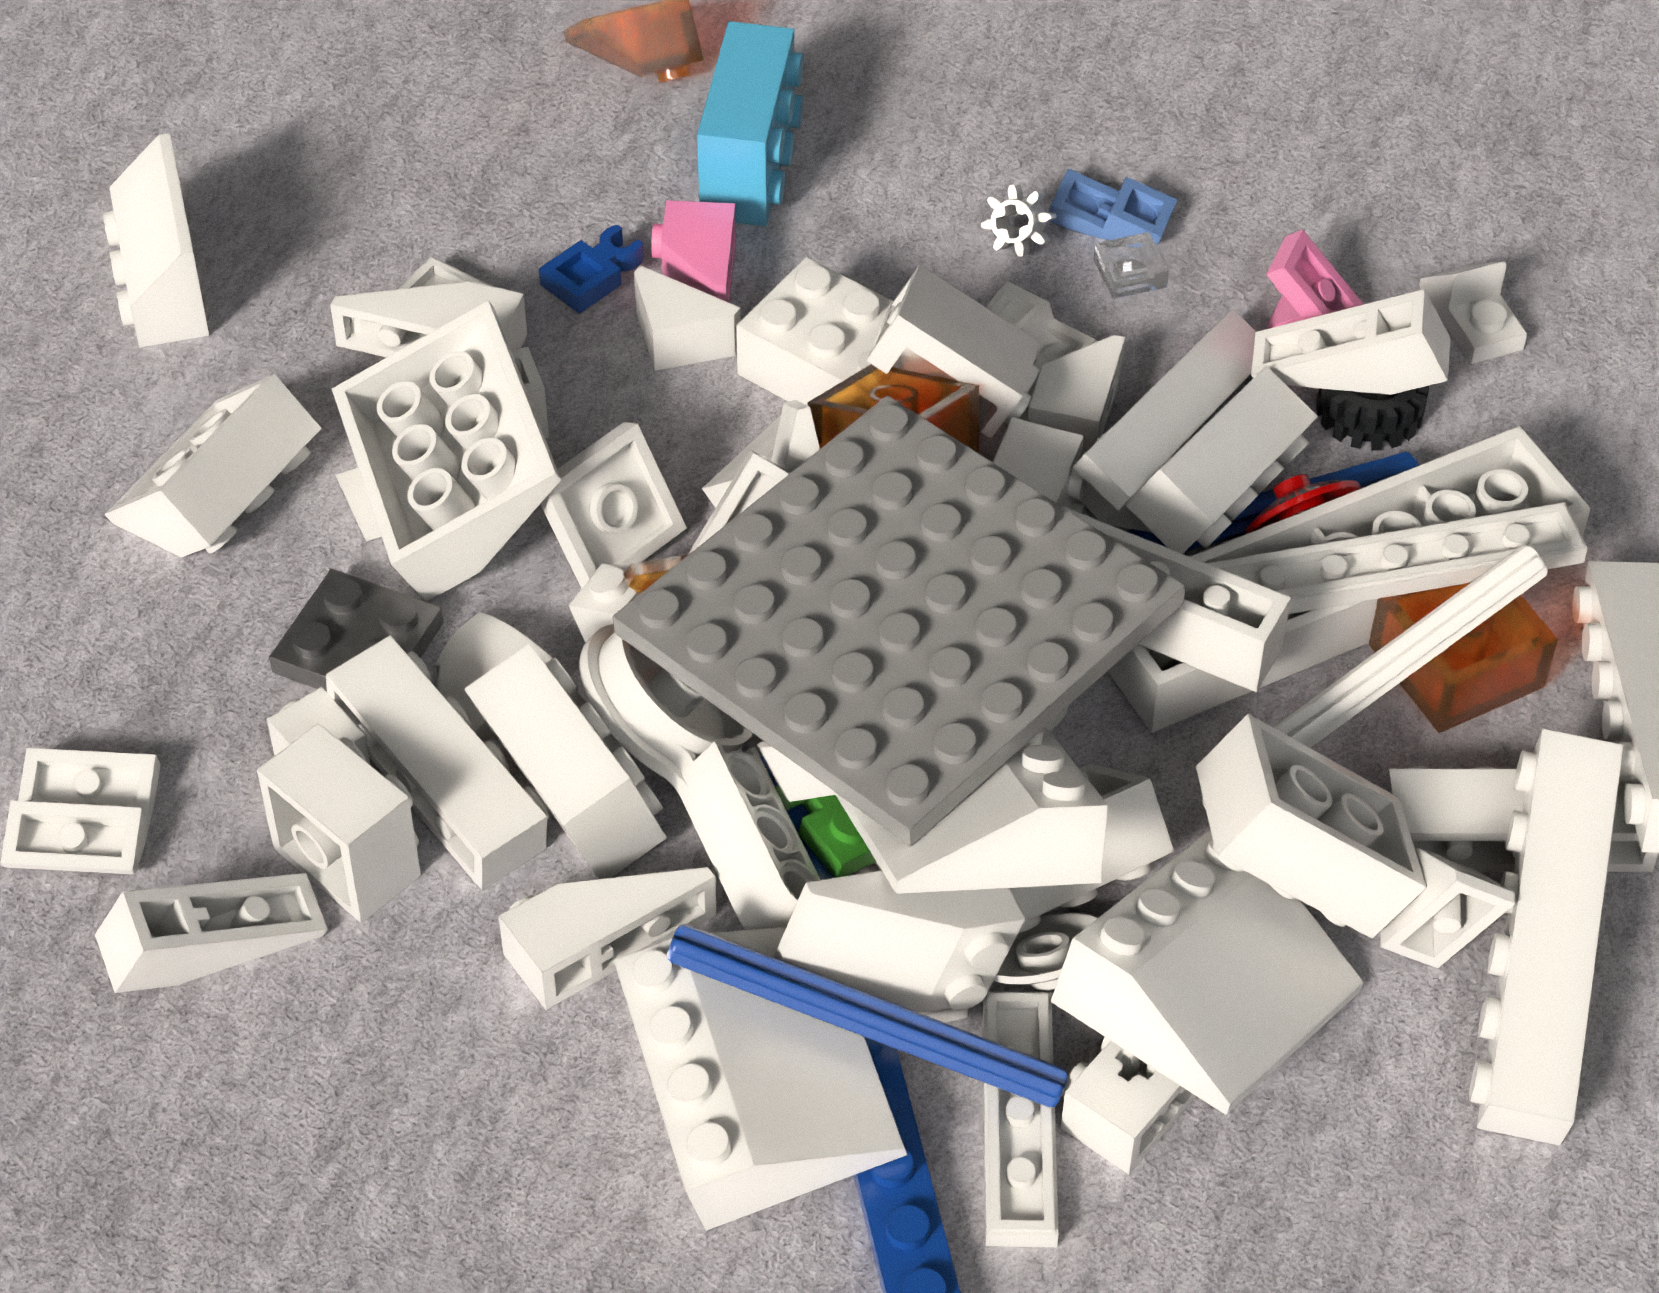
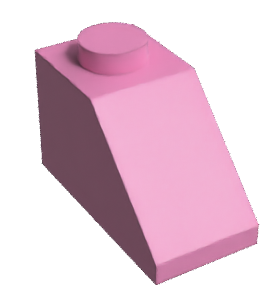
M666 200L663 224H653L652 258H662L663 275L730 303L736 249L735 203Z

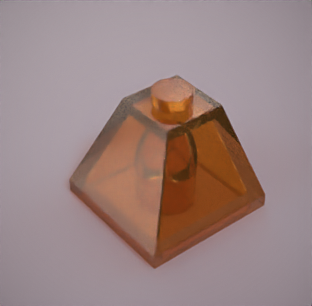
M664 0L588 18L563 31L567 43L639 77L657 74L659 84L691 76L689 66L704 60L689 0Z

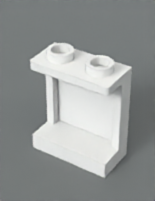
M919 264L888 308L866 361L887 374L905 348H909L990 401L980 432L992 438L1003 422L1009 425L1012 417L1019 419L1029 404L1031 396L1027 392L1040 369L1033 365L1040 343Z

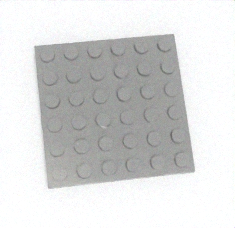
M887 395L625 605L612 618L616 635L911 847L1184 603L1185 585Z

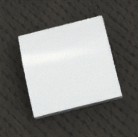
M26 748L18 801H10L1 857L2 866L7 868L136 874L145 846L158 786L161 763L157 756L152 754Z

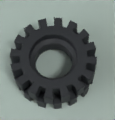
M1429 386L1392 395L1386 394L1391 398L1387 400L1366 399L1356 394L1355 391L1319 388L1316 406L1317 416H1322L1321 425L1325 430L1334 427L1333 437L1338 441L1342 442L1347 435L1352 437L1351 447L1361 449L1362 441L1371 442V451L1382 450L1383 441L1387 440L1390 447L1395 448L1401 446L1402 437L1409 441L1415 436L1416 429H1420Z

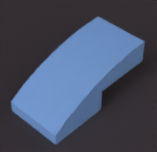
M1068 168L1048 212L1056 213L1057 218L1049 222L1101 239L1134 244H1158L1178 199L1128 177L1125 178L1120 191Z

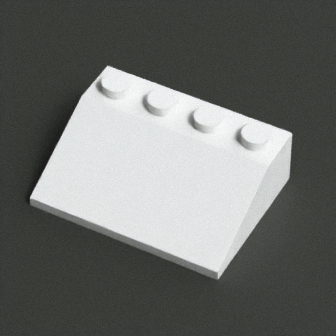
M489 300L332 388L391 565L426 602L480 573L561 481L494 306Z
M1046 727L911 847L836 794L896 894L1101 883L1108 804Z
M1209 830L1073 937L1051 1002L1227 1115L1360 993L1364 982L1299 899H1287L1277 893L1269 883L1244 870L1237 872L1227 867L1218 858L1213 849L1212 833Z
M786 927L711 934L774 957ZM672 939L614 960L685 1191L706 1231L907 1155L864 1036L672 964L667 959Z

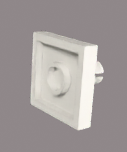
M621 423L559 467L557 471L561 481L540 504L581 588L584 587L602 563L637 566L687 529L638 423Z

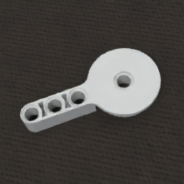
M614 624L600 628L583 646L579 661L581 680L591 705L604 721L610 733L629 753L674 786L686 807L744 929L786 927L805 883L818 881L820 878L756 748L752 747L745 753L742 752V745L753 733L616 635Z

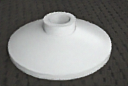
M1080 913L1040 916L1041 922L1038 925L1017 934L994 981L1005 984H1031L1036 990L1055 989L1073 937L1094 922L1097 917Z

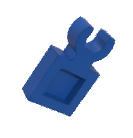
M614 225L604 230L599 239L600 243L593 248L580 240L540 267V285L579 314L621 286V272L637 268L643 262L644 255L643 242L640 240L632 242L627 247H621L623 245L622 227L619 225Z

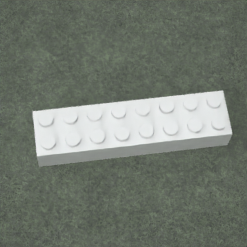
M1517 426L1190 557L1204 563L1561 502H1566L1583 537L1591 508L1521 426ZM1470 583L1288 614L1283 648L1259 688L1412 626ZM1139 644L1108 670L1110 676L1151 733L1252 692L1247 688Z

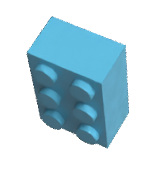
M731 21L727 23L697 133L699 202L735 203V223L767 227L772 204L781 205L783 200L785 171H781V166H791L795 136L790 130L791 128L800 129L804 108L803 95L795 94V86L800 87L802 80L804 54L795 52L794 28Z

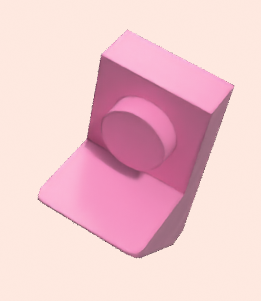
M1303 229L1284 237L1266 274L1282 294L1267 325L1268 329L1363 305L1362 301Z

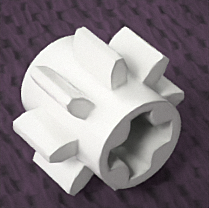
M1020 184L1009 185V200L1005 201L999 197H989L987 201L995 210L991 220L981 223V227L986 229L992 228L998 237L993 246L995 250L1004 249L1010 243H1015V252L1018 257L1029 254V240L1042 245L1050 242V238L1043 230L1046 221H1051L1057 218V216L1053 212L1045 213L1040 204L1045 194L1042 190L1033 192L1028 198H1023V190ZM1017 213L1027 214L1029 225L1021 228L1011 227L1009 216Z

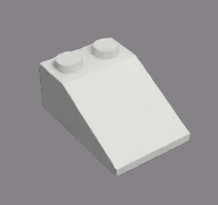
M882 871L805 883L774 954V958L913 1011L924 1013L947 1008L961 1011L983 1002L1025 917L1010 888L896 894Z

